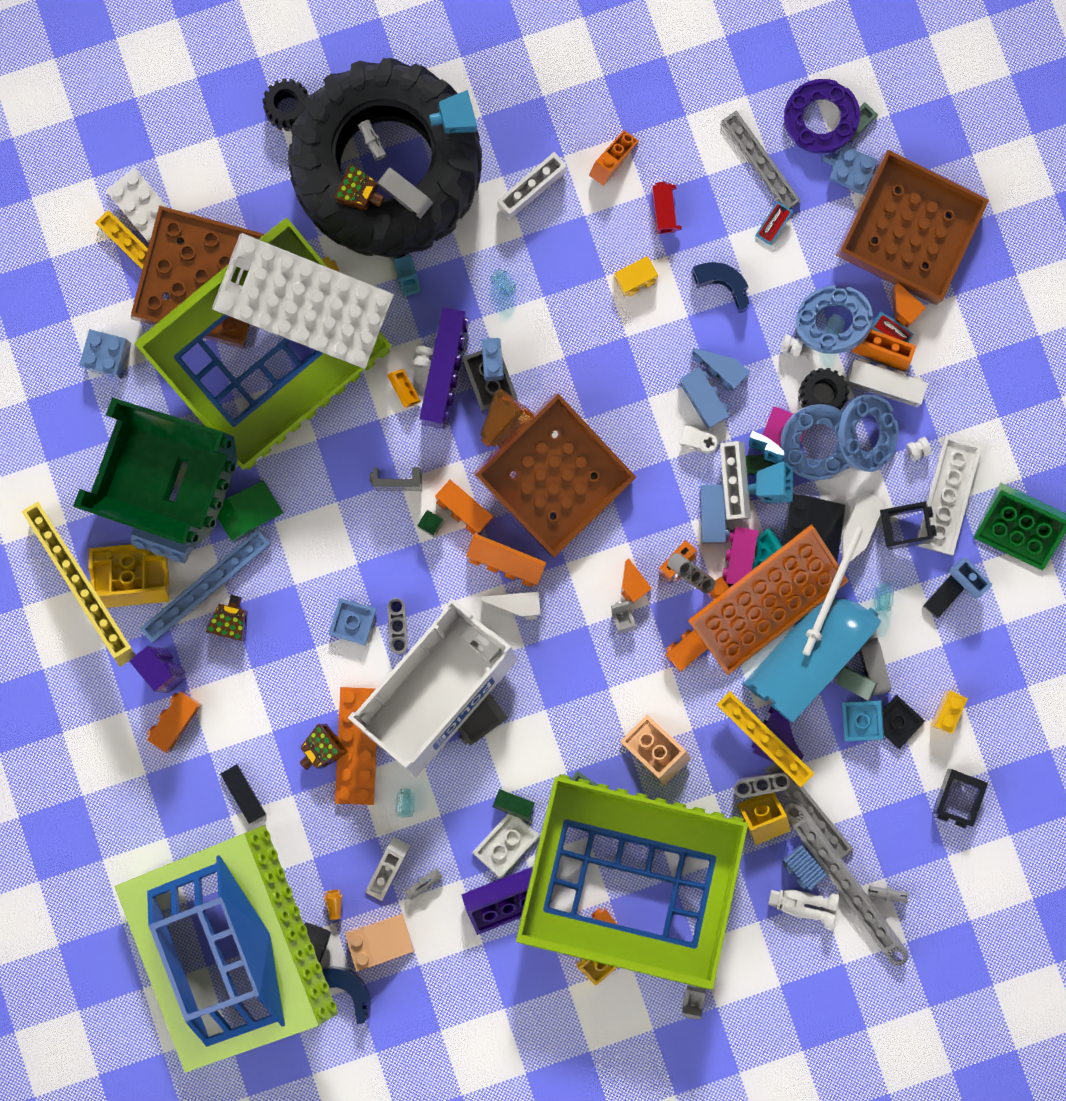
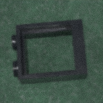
M926 501L880 510L885 543L888 550L934 542V536H937L935 525H931L930 519L934 515L932 506H928ZM923 511L928 536L895 542L891 516Z
M947 769L932 812L938 814L936 818L948 822V819L956 821L955 825L965 829L967 826L973 827L988 782L953 769ZM953 779L978 788L968 819L943 811Z

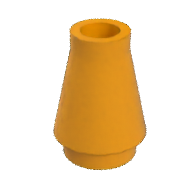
M337 889L326 891L323 897L330 920L341 918L343 895Z

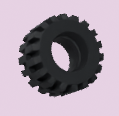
M284 78L280 83L278 80L274 81V86L270 84L268 86L269 91L265 90L263 108L273 126L276 125L277 129L282 130L284 128L285 131H289V128H292L300 113H303L305 109L303 102L309 94L300 82L297 81L295 83L294 79H290L287 82L286 78ZM291 97L298 101L297 107L291 112L283 113L277 110L279 102L284 98Z
M831 368L813 370L802 381L798 391L800 393L798 399L802 402L801 407L825 404L841 410L847 402V395L849 394V389H847L848 383L843 380L845 377L843 375L839 376L837 370L831 371ZM824 383L832 388L834 398L830 403H822L815 398L813 388L816 384Z

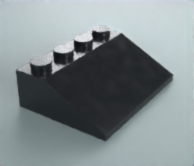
M793 494V502H788L782 547L812 525L836 562H838L846 505L811 496Z

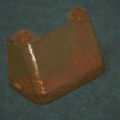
M499 388L493 396L480 434L482 436L481 441L488 447L491 445L493 447L496 445L500 447L533 412L502 388Z

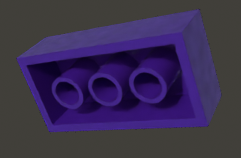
M146 646L129 660L154 692L170 693L187 679L184 675L186 671L180 664L172 661L174 657L167 649Z

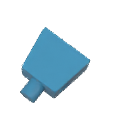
M468 90L440 101L438 104L439 113L429 115L431 126L443 124L445 134L477 132V123Z
M783 461L758 471L756 483L748 485L749 494L757 495L764 503L793 502V469Z

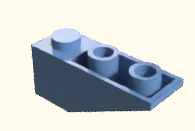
M694 348L691 352L693 360L699 365L702 363L707 368L708 374L712 377L716 376L726 390L730 389L733 392L750 373L737 359Z

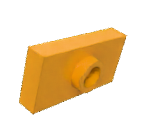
M404 369L390 372L387 375L404 408L421 402Z

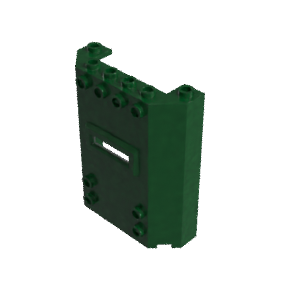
M112 397L106 416L116 420L114 429L91 492L79 488L73 507L195 549L212 534L219 511L223 506L226 491L229 489L232 474L236 469L238 459L234 436ZM184 461L188 463L176 500L173 502L169 499Z

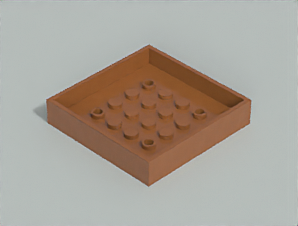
M887 150L882 155L835 256L894 285L899 283L908 292L937 305L943 301L989 199ZM895 188L900 190V194L895 192ZM946 213L950 214V219L946 218ZM872 238L876 239V244L871 242ZM922 263L927 265V269L922 267Z
M159 205L130 315L131 319L151 325L157 324L229 264L240 234L243 233L255 239H260L264 234ZM179 239H183L184 244L179 245L177 241ZM169 294L170 298L168 300L163 299V295ZM229 316L206 335L204 339L244 349L250 324Z
M554 393L472 473L539 545L554 558L636 478L629 468L559 393ZM553 431H557L558 433L556 438L552 437ZM512 471H515L517 474L515 478L510 476ZM593 472L596 473L595 479H591V474ZM552 512L556 515L554 519H550Z

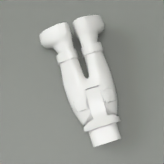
M781 889L780 891L771 890L768 905L774 906L777 910L780 909L794 917L813 919L814 921L820 920L823 922L825 929L832 930L835 913L805 907V904L836 911L839 895L833 893L829 897L823 898L820 895L817 896L798 890H786L784 892Z

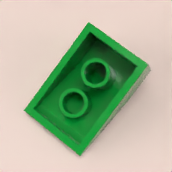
M263 480L225 499L217 518L230 540L235 543L283 514V511Z

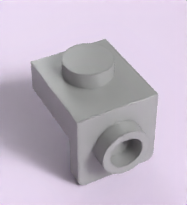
M629 601L617 602L611 606L612 617L618 634L637 629Z
M687 985L682 1003V1016L701 1020L706 989Z

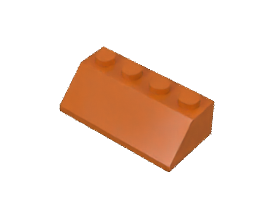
M476 533L472 537L466 555L469 563L479 566L481 563L487 566L486 570L496 574L498 571L505 573L504 577L513 581L516 578L523 581V585L533 588V585L538 586L546 567V562Z

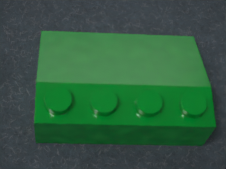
M1000 482L973 538L1043 571L1066 533V513Z

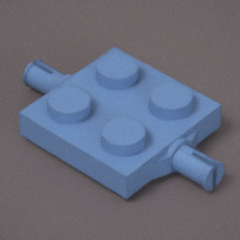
M847 146L841 148L836 158L825 154L822 162L832 165L829 181L861 195L865 193L878 161Z

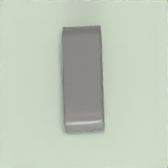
M388 168L377 182L379 187L411 212H416L419 218L433 204L430 198L391 168Z
M675 553L669 558V568L703 593H709L713 590L715 580L683 555Z
M394 598L389 601L387 607L390 647L394 653L401 655L406 653L409 647L407 613L405 603L399 598ZM395 602H400L402 604L401 611L393 612L392 605ZM397 621L403 623V629L399 632L393 629V625ZM398 640H402L405 644L404 649L401 651H397L394 647L395 642Z
M878 638L868 639L859 649L865 676L878 683L873 696L891 692V685Z
M776 771L741 778L736 782L734 792L740 798H748L783 791L789 787L790 777L784 771ZM784 776L787 779V783L779 785L776 782V778ZM765 780L768 786L765 789H760L757 786V782ZM739 784H746L749 790L745 793L738 790Z

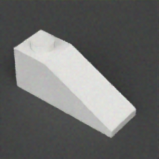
M539 592L481 597L482 602L519 617H525L526 620H537V616H541Z
M395 837L392 838L365 893L380 901L383 900L410 845Z

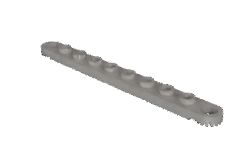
M797 801L790 802L784 811L794 830L881 951L888 957L889 962L895 966H903L909 957L905 946L804 806ZM790 808H797L799 816L792 815ZM893 952H901L903 959H896Z

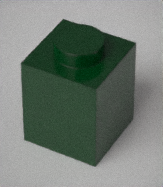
M426 510L417 527L435 538L444 520Z

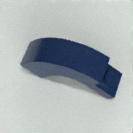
M718 262L703 263L692 268L691 272L697 288L710 284L722 285L731 292L738 312L742 313L747 310L750 303L747 294H743V292H746L749 286L737 270L729 265Z
M340 966L322 967V973L329 988L345 990L353 1000L356 1023H365L366 1017H369L368 1006H364V1003L370 1002L371 997L364 981L347 968Z

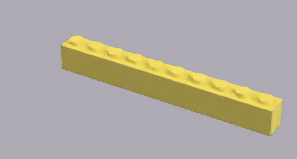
M36 502L21 511L119 667L129 662L136 654L40 503Z

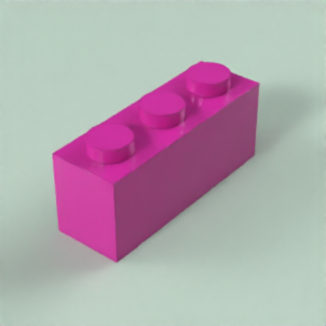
M735 527L733 531L730 530L728 542H731L730 550H726L725 561H728L727 569L723 568L722 578L727 585L733 586L751 572L758 530Z

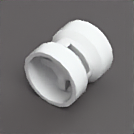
M785 334L780 352H788L792 356L799 357L803 341L800 338L795 339L791 335Z
M417 346V357L414 359L413 365L423 369H430L434 349Z
M925 437L918 439L915 443L910 442L906 444L908 455L913 462L919 460L921 456L926 457L932 454L930 444Z

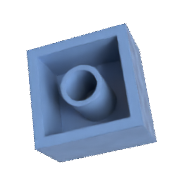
M89 329L79 366L87 371L121 379L131 343L126 338Z

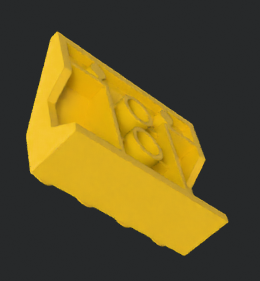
M131 544L89 548L88 568L91 585L106 608L170 602L167 557L155 555L145 549H138Z

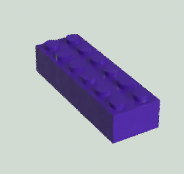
M442 308L419 417L421 425L444 429V426L449 423L450 414L448 406L452 407L454 395L452 388H456L458 380L456 369L460 370L462 361L459 354L460 351H464L465 336L463 335L468 332L469 318L466 317L465 311Z

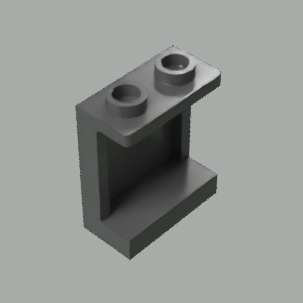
M374 467L373 472H370V484H372L376 491H422V471L420 467H412V479H380V471L377 467Z
M490 693L458 729L461 733L458 736L464 745L468 743L471 746L508 719Z

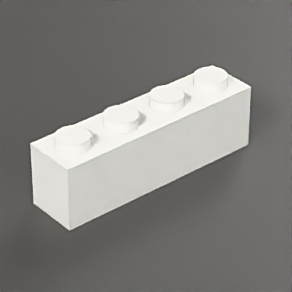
M553 152L497 200V207L511 220L563 176L567 171V165Z
M865 359L854 360L847 377L849 386L917 408L922 404L928 385L921 377L913 376L911 378L905 376L906 373L895 370L893 372L887 370V367L883 365H871Z
M740 441L720 443L726 519L732 521L751 519L745 444Z

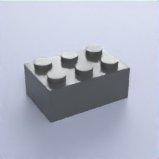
M482 350L462 357L482 414L518 402L503 357L504 378L503 380L485 381Z

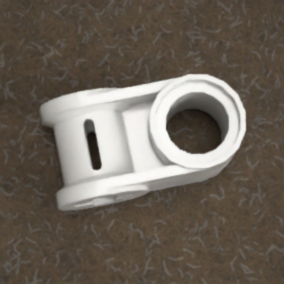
M685 426L679 444L688 449L711 454L716 450L718 441L712 434L691 426ZM708 440L712 441L709 448L705 444Z

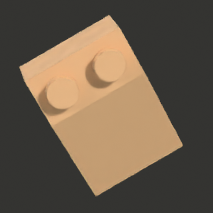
M648 715L620 741L663 786L691 760L688 752Z
M403 914L348 930L345 933L356 972L414 952Z

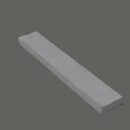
M737 110L721 120L720 123L774 199L789 209L798 205L801 200Z
M772 763L764 771L771 773L783 770L777 764ZM779 776L776 778V782L779 785H785L787 779L784 776ZM790 778L789 787L781 792L790 802L797 801L804 806L840 858L843 859L854 850L853 847L803 786L800 788Z

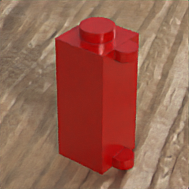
M657 182L652 186L651 190L657 234L674 233L682 230L681 225H676L672 190H676L677 187L671 183L667 184V182Z

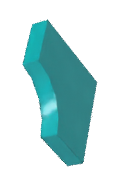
M767 528L757 538V557L752 565V570L782 548L774 531L770 528Z

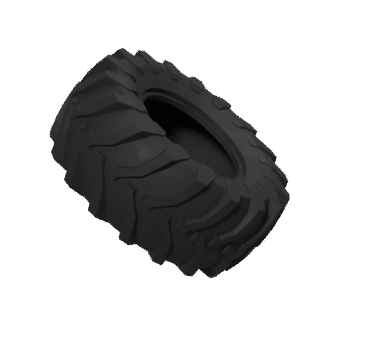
M383 58L380 64L357 61L351 64L349 71L329 74L324 79L325 86L306 97L303 102L305 109L303 113H300L291 129L292 144H289L288 163L291 174L290 179L300 205L313 224L324 235L336 244L342 245L356 253L365 256L377 255L398 258L406 253L429 249L433 246L434 240L438 241L456 229L458 219H462L469 211L473 203L475 191L478 190L480 183L482 148L479 143L480 136L478 130L477 132L445 134L443 124L431 126L429 119L430 114L439 113L438 104L440 101L458 93L449 83L443 79L440 80L425 67L415 63L409 66L393 58ZM366 120H369L371 124L383 121L399 122L415 129L427 141L432 151L431 163L425 177L416 188L430 198L433 204L421 218L417 217L416 212H411L394 198L384 199L380 207L370 203L366 211L335 201L334 196L343 180L341 175L342 154L349 140L360 130L358 125Z

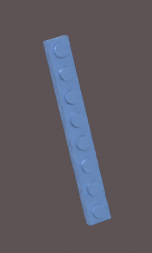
M259 529L256 530L139 629L151 643L156 642L268 548L271 543Z

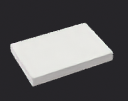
M507 814L472 853L501 879L540 835L523 819Z

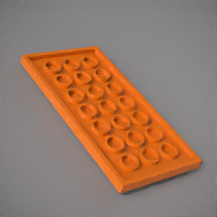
M810 525L691 617L688 622L723 671L729 675L825 601L839 565L816 529ZM845 574L838 590L849 582Z

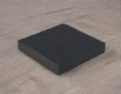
M895 695L882 709L884 737L897 749H900L925 722L898 695Z

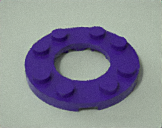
M815 79L800 85L789 100H787L784 110V125L790 139L800 148L812 153H830L844 147L854 137L860 121V108L855 95L848 87L846 88L831 79ZM816 100H827L834 103L840 112L838 126L826 134H817L808 129L803 121V113L810 103Z

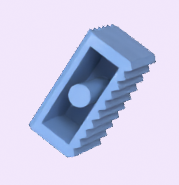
M481 339L485 381L503 380L501 339Z
M967 558L959 559L948 570L974 599L980 598L992 586L987 577H984V574H981L976 569V566H973V563H970V560H967Z
M798 845L783 858V861L786 863L783 867L790 875L794 873L798 877L796 882L803 890L807 888L811 891L828 876L802 845Z

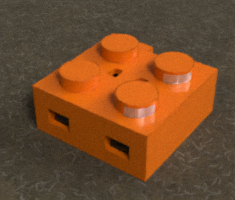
M687 540L672 553V555L675 553L683 555L693 564L697 561V550ZM668 558L659 567V574L671 584L673 581L677 582L681 577L669 568Z

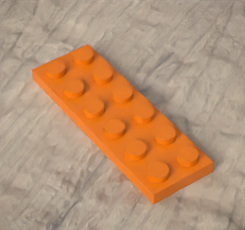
M340 687L338 739L347 749L348 753L337 760L335 804L374 805L377 744L358 729L348 717L352 712L355 713L376 688Z

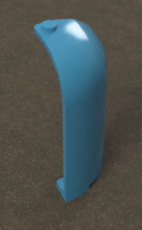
M834 598L820 630L822 638L820 641L815 642L810 656L802 653L808 641L806 633L807 630L813 629L823 606V601L801 618L742 684L765 702L768 699L773 702L771 706L790 723H793L879 627L882 621L878 618L879 614L870 607L867 610L853 600Z

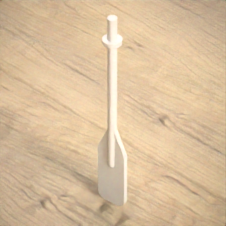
M863 492L859 495L842 534V561L813 629L807 630L806 636L808 641L802 652L804 655L810 656L815 642L821 640L820 630L849 562L867 548L881 515L880 510L884 507L882 500L868 492Z

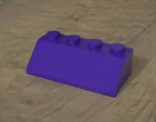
M533 867L461 894L466 912L477 935L521 918Z

